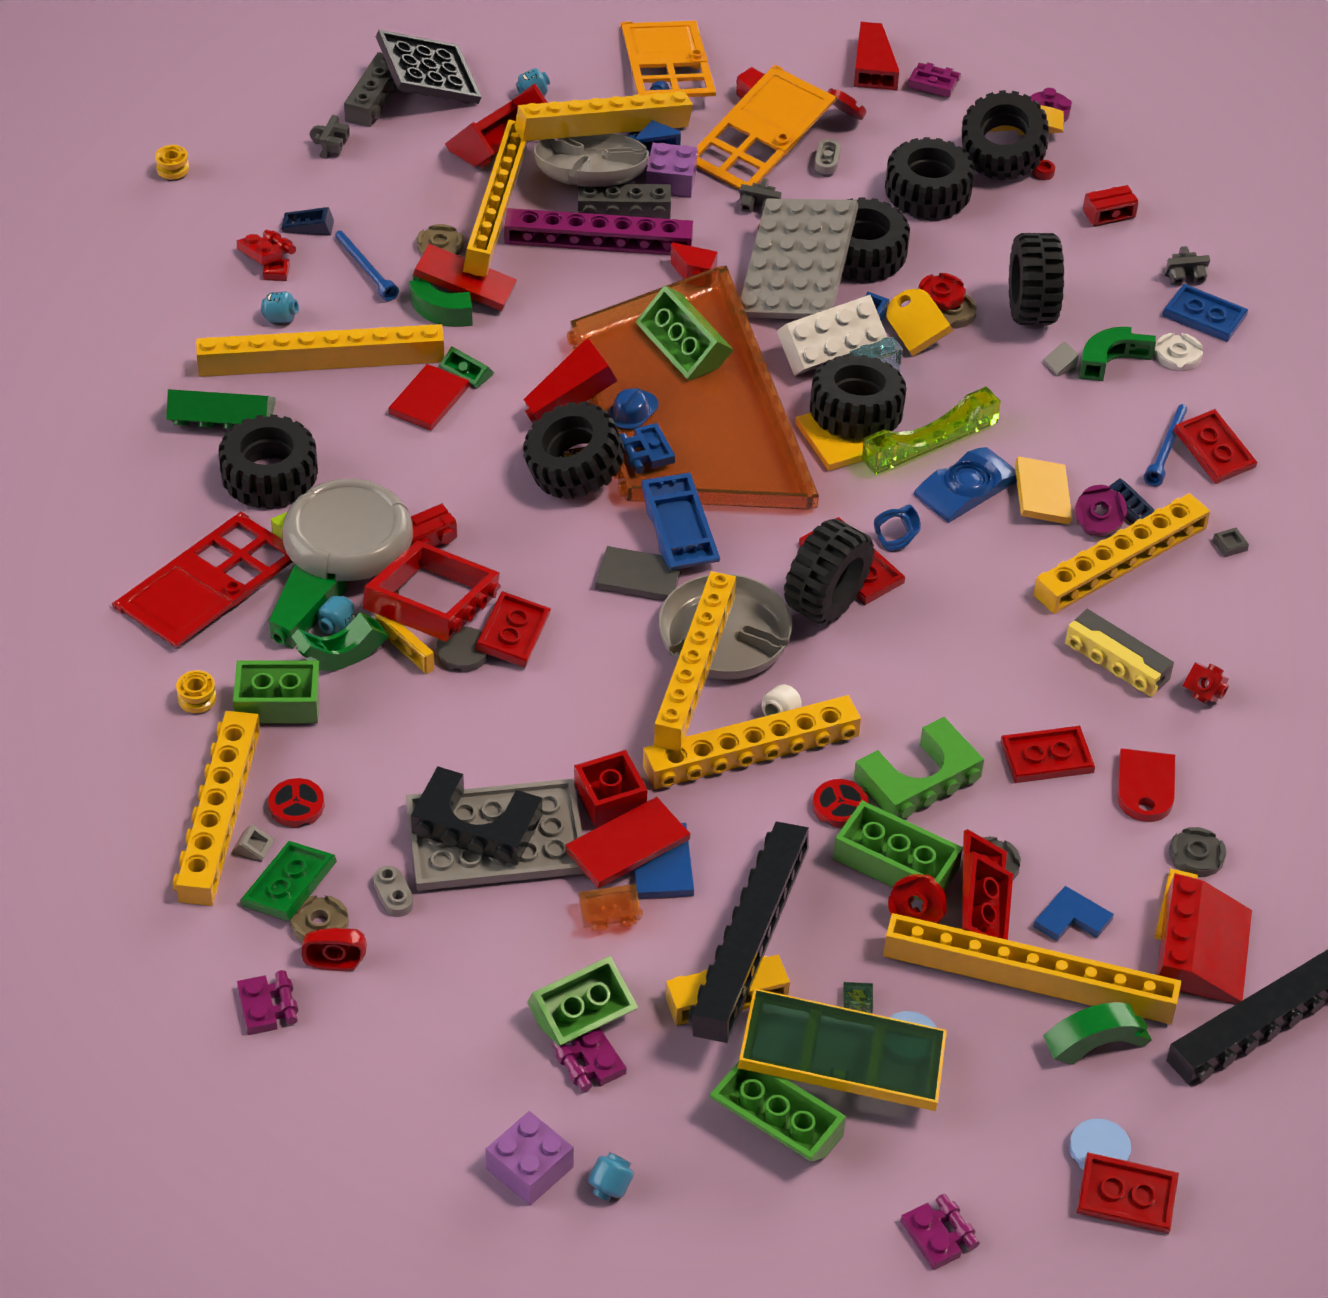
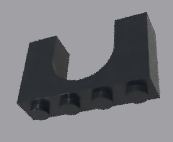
M437 766L411 814L412 833L422 838L442 842L448 846L471 851L474 854L495 858L500 862L518 865L542 817V797L516 790L505 812L497 820L481 825L466 823L453 813L464 793L463 774Z

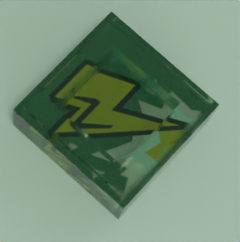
M844 982L843 1008L872 1013L873 983Z

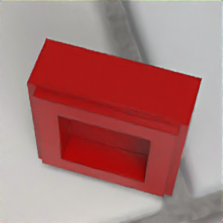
M282 259L265 264L263 280L287 281L290 260Z

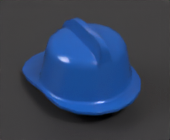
M639 388L625 389L617 394L609 414L617 427L634 429L646 422L659 407V402L656 396L650 392Z

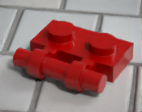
M265 230L262 238L257 234H249L246 238L236 240L237 249L261 265L282 260L283 254H294L296 252V247L292 241L287 238H281V235L274 230Z

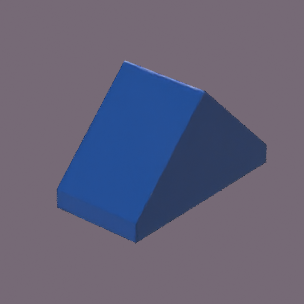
M652 120L636 136V140L646 146L650 156L653 143L681 145V132Z

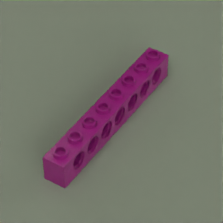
M507 208L504 224V244L671 255L672 242L692 246L693 239L692 220Z

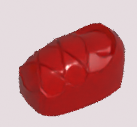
M326 928L313 930L304 936L302 943L303 962L310 967L324 970H355L366 955L367 941L364 933L358 929Z

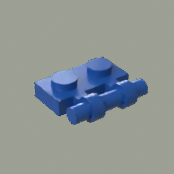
M658 423L634 428V436L628 437L626 433L620 434L625 448L624 454L627 456V463L637 474L644 471L643 463L648 462L651 469L675 463V454ZM640 447L642 451L636 452L635 448Z

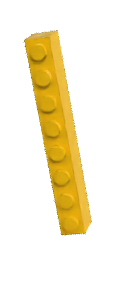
M680 91L564 102L552 101L540 104L529 103L528 105H518L515 130L522 141L642 131L652 120L671 128H682L689 126L693 103L685 92Z

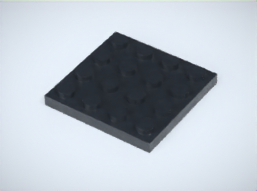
M378 29L376 39L398 90L406 93H419L423 96L441 97L445 100L452 99L463 103L479 104L482 96L457 44Z

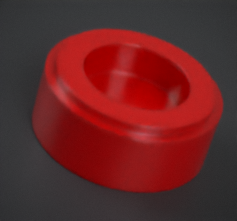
M1042 160L1036 169H1032V174L1037 179L1050 180L1055 175L1056 167L1051 161Z

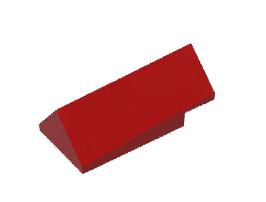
M969 829L963 832L962 929L1008 940L1013 873L1006 870L1007 851Z

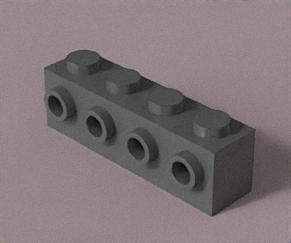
M377 52L344 102L346 122L371 127L374 120L379 118L383 106L387 105L391 94L395 93L397 86L383 53Z
M620 184L609 187L578 186V213L670 219L671 184Z

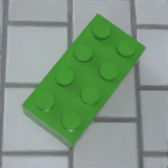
M862 800L835 838L833 859L891 887L900 879L911 874L931 875L939 883L943 891H945L960 868L963 847Z

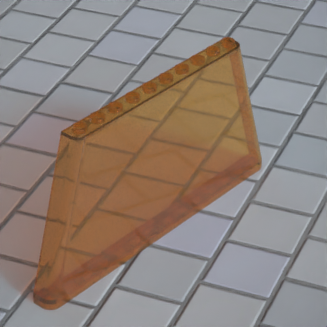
M727 266L716 267L667 285L680 292L734 349L718 369L692 380H688L635 323L663 287L570 321L567 341L569 346L573 345L572 352L585 339L589 338L608 363L617 379L616 383L590 398V406L592 404L597 405L609 413L617 394L622 390L639 388L650 392L658 399L659 407L640 427L658 423L675 454V463L651 469L648 462L643 463L645 469L640 474H637L634 469L629 467L627 456L624 454L623 464L619 466L618 474L613 476L614 479L619 481L618 491L620 497L624 496L626 501L644 502L641 487L642 480L691 473L702 505L800 510L818 507L819 494ZM617 427L619 434L626 433L628 437L634 436V429ZM640 447L635 448L636 452L642 451Z

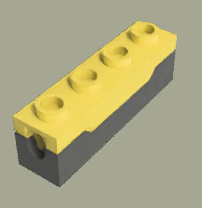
M1088 608L1068 625L1065 644L1148 696L1153 697L1170 680L1174 665L1172 660Z

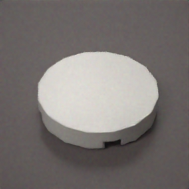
M1168 333L1157 340L1154 354L1156 360L1161 365L1172 370L1187 371L1196 368L1201 363L1203 347L1196 338L1188 334L1181 333L1180 336L1175 335V333Z

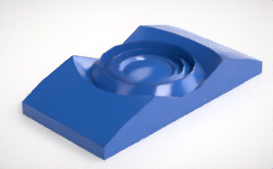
M988 447L977 448L967 451L949 468L937 469L915 489L914 495L950 523L1016 483V469Z
M691 473L642 480L641 487L647 515L654 525L659 550L669 569L674 570L720 562L721 558Z

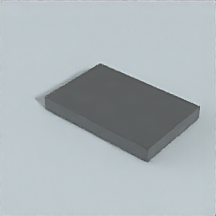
M607 546L596 579L595 589L665 601L668 595L676 589L682 568L670 570L662 555Z

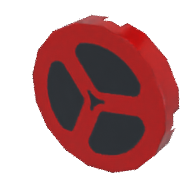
M303 778L287 779L278 783L271 790L268 797L269 811L273 819L283 826L293 828L301 827V824L307 822L308 825L315 822L322 815L325 807L323 791L319 785Z
M832 779L822 783L816 789L812 802L813 812L823 823L825 820L831 823L832 827L843 828L863 800L868 803V796L863 788L853 781Z

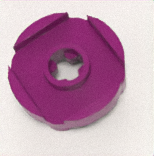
M1045 88L1043 91L1030 96L1031 101L1036 100L1042 106L1064 111V122L1069 119L1072 101L1064 95L1056 93L1054 88Z
M1107 485L1088 487L1079 496L1075 505L1077 523L1088 535L1106 536L1116 532L1122 527L1127 514V505L1124 497ZM1097 505H1101L1103 509L1108 510L1103 516L1096 514L1094 511L1097 509Z

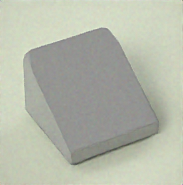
M1063 342L1043 359V362L1058 376L1076 369L1079 355L1067 342Z
M251 823L241 834L232 852L262 862L275 839Z

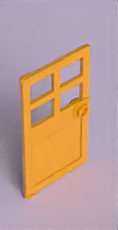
M696 20L641 23L627 21L620 23L637 95L680 91L685 92L688 97L716 96L715 86ZM690 66L692 69L701 68L702 73L676 74L674 67ZM666 67L668 75L642 76L640 68ZM704 81L706 88L679 89L678 82ZM670 82L672 89L645 90L644 83Z
M774 64L696 146L698 147L697 168L739 190L741 184L750 186L753 183L759 184L836 101V96L784 71L783 68ZM728 126L749 136L738 148L717 139ZM756 140L776 150L766 163L745 153ZM710 145L731 155L720 167L700 158ZM738 159L759 169L748 182L727 172Z

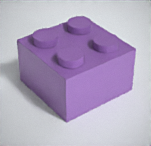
M653 143L646 171V184H671V196L691 198L697 171L698 147Z
M528 1111L486 1148V1169L530 1206L574 1167V1147L531 1111Z

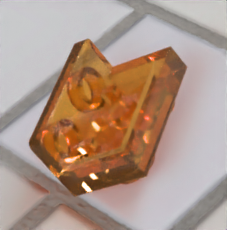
M636 884L578 893L583 927H591L592 931L609 928L608 924L620 923L621 927L637 924V920H641L643 916V911L639 905Z

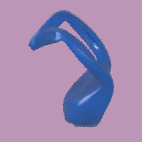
M905 505L900 509L886 510L876 516L874 519V529L882 546L888 551H895L904 548L921 530V522L915 508L912 505ZM893 517L901 518L907 533L900 539L886 541L881 534L880 526Z

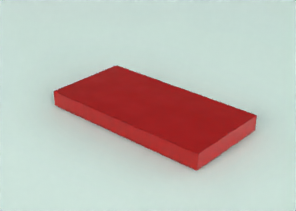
M431 244L427 246L415 267L414 276L455 293L470 292L472 300L499 311L503 310L516 285L517 279L490 268L487 277L463 272L465 258Z
M813 531L799 538V545L801 547L805 543V539ZM874 550V555L872 556L873 563L870 566L869 575L864 581L863 588L857 594V598L864 605L905 583V576L876 550Z
M655 797L565 844V851L599 889L690 840L691 833L660 799Z

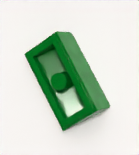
M453 346L450 347L439 364L441 369L469 380V384L475 388L480 387L494 374L490 367Z

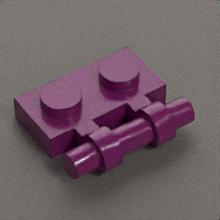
M919 62L908 80V87L950 98L957 81L960 80L961 73L953 71V68L946 67L944 69L936 67L933 63L927 62V64Z
M285 970L275 973L276 982L273 984H268L266 975L237 981L248 1035L277 1030V1019L285 1018L286 1023L289 1025L295 1024L298 1021L296 1015L298 1006L291 993L293 991V984ZM280 997L281 1003L273 1006L271 998Z
M600 1027L572 1040V1047L566 1046V1044L559 1047L555 1042L553 1044L556 1058L561 1065L566 1066L570 1072L569 1078L583 1092L591 1089L592 1083L590 1079L595 1078L598 1084L602 1086L626 1074L627 1067ZM581 1058L586 1066H580L576 1060Z
M941 1194L936 1198V1202L941 1208L938 1211L934 1212L929 1203H925L901 1215L900 1222L933 1270L960 1258L961 1249L958 1245L965 1243L969 1250H973L980 1244L975 1236L976 1232L972 1225L964 1221L959 1214L960 1208L956 1202L950 1201L946 1194ZM950 1221L956 1231L949 1233L943 1223Z

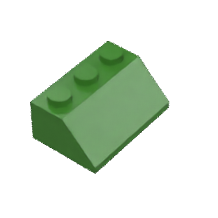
M237 660L233 695L234 712L258 714L259 723H318L320 703L319 660Z
M611 956L534 991L527 1001L539 1027L559 1047L638 1009Z

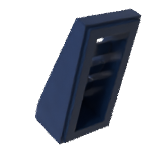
M329 207L286 212L281 229L283 232L331 235L334 218Z
M1121 478L1109 486L1124 497L1127 505L1125 518L1133 524L1138 519H1143L1155 511Z

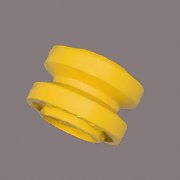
M166 145L156 151L157 173L162 178L169 180L179 179L189 172L188 154L185 148L178 145Z
M200 670L189 671L177 680L178 703L184 711L203 713L211 709L216 703L215 682L209 673Z

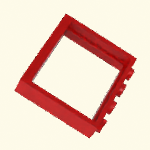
M417 540L365 585L362 608L447 642L455 633H459L461 628L467 622H470L476 613L483 610L492 598H496L497 590L501 588V585L498 583L500 572ZM421 568L473 588L447 613L394 593Z

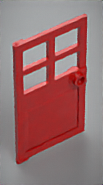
M240 511L119 599L115 600L112 606L120 613L127 614L177 648L231 607L242 602L253 591L293 563V561L284 549L283 539L252 521L248 515ZM238 525L257 537L242 549L223 538L224 535ZM213 543L232 554L230 558L217 567L198 556L199 553ZM265 543L285 554V556L270 567L250 555ZM240 561L260 572L259 575L245 585L225 573Z

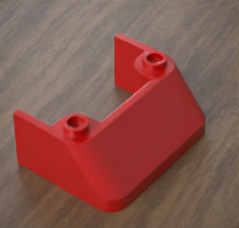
M533 84L498 110L477 123L473 122L447 141L445 145L449 152L473 167L479 165L480 168H483L492 162L490 157L498 153L508 120L516 121L518 105L548 102L537 85Z

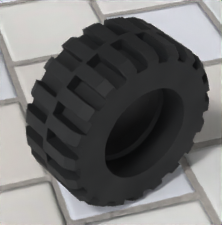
M1001 90L997 94L993 92L986 94L984 99L982 97L977 99L975 106L971 105L967 109V114L963 117L962 148L971 157L975 167L974 170L980 174L984 172L988 178L995 176L997 180H1004V178L1010 177L1012 180L1017 179L1020 174L1022 176L1029 174L1031 168L1033 170L1040 165V161L1044 159L1048 149L1049 125L1047 115L1036 100L1031 101L1030 96L1026 94L1023 96L1019 95L1017 91L1006 93V90ZM1004 125L1016 127L1025 134L1020 141L1010 145L995 144L985 137L986 133L991 129Z
M924 137L920 140L918 138L911 139L910 142L906 141L899 147H896L888 158L885 181L886 195L895 207H898L903 213H910L912 217L917 218V216H920L923 219H942L943 216L950 217L955 212L961 211L970 201L974 179V163L962 147H956L951 141L945 142L941 138L930 139V137Z
M859 197L857 199L858 210L842 275L848 280H851V278L857 279V282H863L864 280L875 282L879 278L883 280L888 278L890 274L894 275L905 264L908 253L910 226L900 210L896 207L892 208L890 203L885 201L882 203L874 198L868 200L865 197Z
M1020 233L1013 240L1008 278L1009 304L1013 321L1019 325H1052L1058 321L1064 295V256L1062 254L1063 248L1060 244L1061 240L1054 233Z
M866 355L838 356L833 361H826L815 371L812 379L810 412L815 422H818V425L823 430L827 429L834 436L837 434L843 439L853 438L855 441H862V439L875 440L878 436L882 438L895 430L902 421L907 390L906 382L896 368L893 369L892 365L887 362H881V359L875 357L873 359L868 358Z
M571 402L567 403V406L561 407L559 405L554 407L553 411L545 412L540 420H536L532 424V430H528L525 437L526 440L523 443V456L536 484L545 493L558 498H562V496L565 499H574L575 496L583 498L588 496L587 494L590 492L596 493L600 491V487L603 485L607 486L612 481L611 477L618 474L619 466H622L624 460V444L610 414L597 405L592 404L590 406L587 402H580V404ZM588 444L583 450L572 456L560 457L563 452L573 446Z
M270 414V417L257 415L254 419H244L242 424L239 425L237 423L230 429V432L227 431L219 444L218 455L222 484L233 498H238V501L245 505L250 503L252 507L260 508V506H266L267 509L274 508L277 505L281 507L287 506L289 502H294L302 494H305L317 480L318 464L315 439L312 437L311 432L306 427L304 428V425L298 421L292 422V419L284 416L280 418L278 415ZM266 458L282 459V461L274 464L254 463Z
M830 519L822 522L821 526H817L813 533L805 539L802 547L800 546L797 551L798 554L790 565V571L787 573V581L784 584V598L788 606L818 624H830L834 620L839 619L841 614L845 613L849 609V605L855 601L858 592L863 588L864 581L869 575V569L873 563L872 556L875 550L871 538L838 519Z

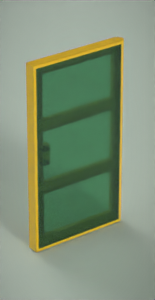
M754 988L751 993L752 999L738 1063L739 1069L936 1111L947 1030Z

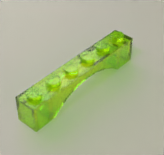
M986 386L967 394L950 411L926 426L904 432H893L884 429L867 436L863 442L862 461L877 475L998 423L1001 400Z

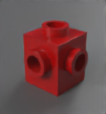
M1195 662L1182 686L1194 692L1193 698L1207 704L1208 700L1217 702L1218 699H1222L1229 688V685H1227L1229 678L1222 675L1223 669L1211 663L1207 667Z

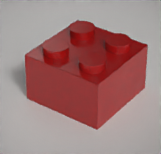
M627 750L574 765V787L594 827L604 825L647 802L648 790Z

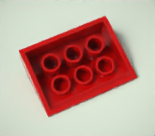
M1174 873L1166 896L1156 975L1180 980V991L1233 1004L1241 1002L1244 995L1252 910L1204 880Z

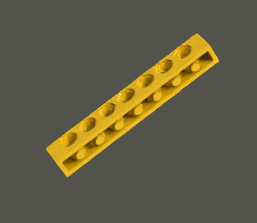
M1190 493L1181 498H1176L1167 506L1156 509L1149 516L1138 519L1129 527L1118 530L1111 537L1100 540L1093 547L1082 550L1075 557L1062 561L1057 567L1048 572L1041 573L1036 578L1033 596L1053 614H1056L1205 530L1210 510Z
M710 571L655 721L654 746L681 752L735 600L736 576Z
M846 695L687 736L681 752L654 745L644 747L643 767L654 790L670 787L677 783L697 780L700 777L716 773L720 774L739 767H747L754 763L773 760L792 753H800L811 748L823 747L842 740H850L859 736L861 717L850 696Z
M225 711L223 721L218 722V739L211 746L212 760L205 767L204 777L206 782L205 785H200L198 793L200 803L199 806L194 807L192 813V822L194 824L192 828H188L186 833V851L182 850L180 854V873H175L173 879V890L177 891L179 903L213 906L260 735L258 714Z

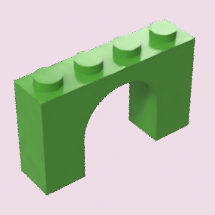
M945 717L922 727L920 746L940 768L932 776L925 778L906 776L897 771L879 750L856 761L854 780L880 809L899 818H907L916 810L932 805L936 800L945 795L955 793L959 788L968 783H975L982 776L984 758Z

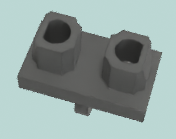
M331 115L326 127L316 125L310 130L309 135L313 143L321 144L322 146L320 157L327 159L330 152L340 154L343 149V140H348L350 136L349 125L339 123V118L336 115Z
M766 178L762 179L761 184L753 183L752 186L741 184V210L750 213L753 212L754 205L762 206L761 214H763L766 198L781 199L782 192L775 191L776 187L768 186L769 180Z
M1181 246L1178 254H1172V258H1168L1167 266L1163 268V274L1170 277L1173 285L1184 283L1186 280L1185 274H1192L1193 282L1195 283L1205 282L1208 276L1207 267L1210 263L1209 255L1197 256L1196 252L1189 253L1187 246Z

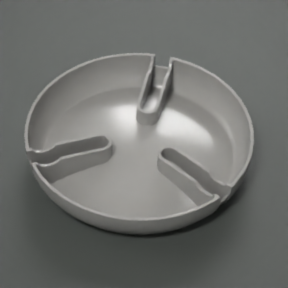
M616 133L557 138V140L544 139L538 141L534 147L535 162L545 175L558 182L581 187H609L632 181L644 171L649 156L646 146L642 143Z
M337 479L310 488L305 494L294 501L284 518L282 539L287 555L298 567L307 573L323 579H327L328 573L336 574V581H356L378 575L406 551L412 543L413 525L407 507L389 489L362 479Z
M727 574L736 576L735 600L707 678L734 680L758 674L773 665L783 654L789 643L792 619L784 600L767 585L742 575ZM709 575L700 576L681 584L668 595L661 607L659 615L661 639L669 654L676 661H678Z

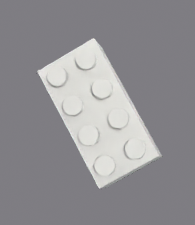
M871 295L792 321L777 330L794 376L816 369L828 360L833 361L835 357L855 355L878 347L888 340Z

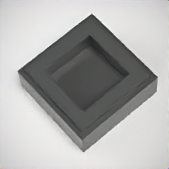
M1237 527L1215 533L1213 536L1214 543L1225 557L1248 551L1249 544Z

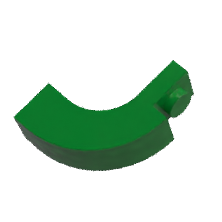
M413 275V281H409L410 300L413 308L419 315L428 321L442 324L443 326H473L470 292H441L435 289L430 282Z
M1126 326L1113 327L1096 333L1084 346L1079 379L1103 381L1106 364L1116 358L1152 360L1156 336L1132 333V327Z
M359 612L347 627L334 635L319 637L297 629L291 637L298 645L296 649L308 660H319V670L334 671L346 668L367 658L382 645L389 635L376 618Z
M1120 1002L1099 1004L1078 1011L1057 1023L1043 1035L1054 1060L1073 1065L1089 1051L1105 1043L1123 1041L1145 1047L1152 1041L1144 1019L1135 1015L1130 1004Z

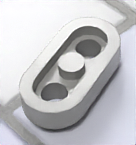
M824 139L819 142L815 157V170L817 172L829 175L837 170L841 145L838 141Z
M393 866L379 868L374 873V888L386 912L395 917L409 914L413 908V896L401 871Z

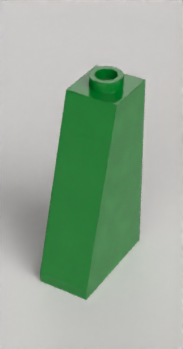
M295 564L269 619L271 639L278 644H283L293 649L297 644L291 636L297 629L309 632L318 622L316 617L317 610L331 596H342L347 590V581H336V574L328 573L327 579H323L307 573Z

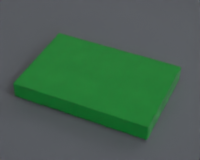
M288 841L240 899L243 907L290 921L337 862L334 854Z

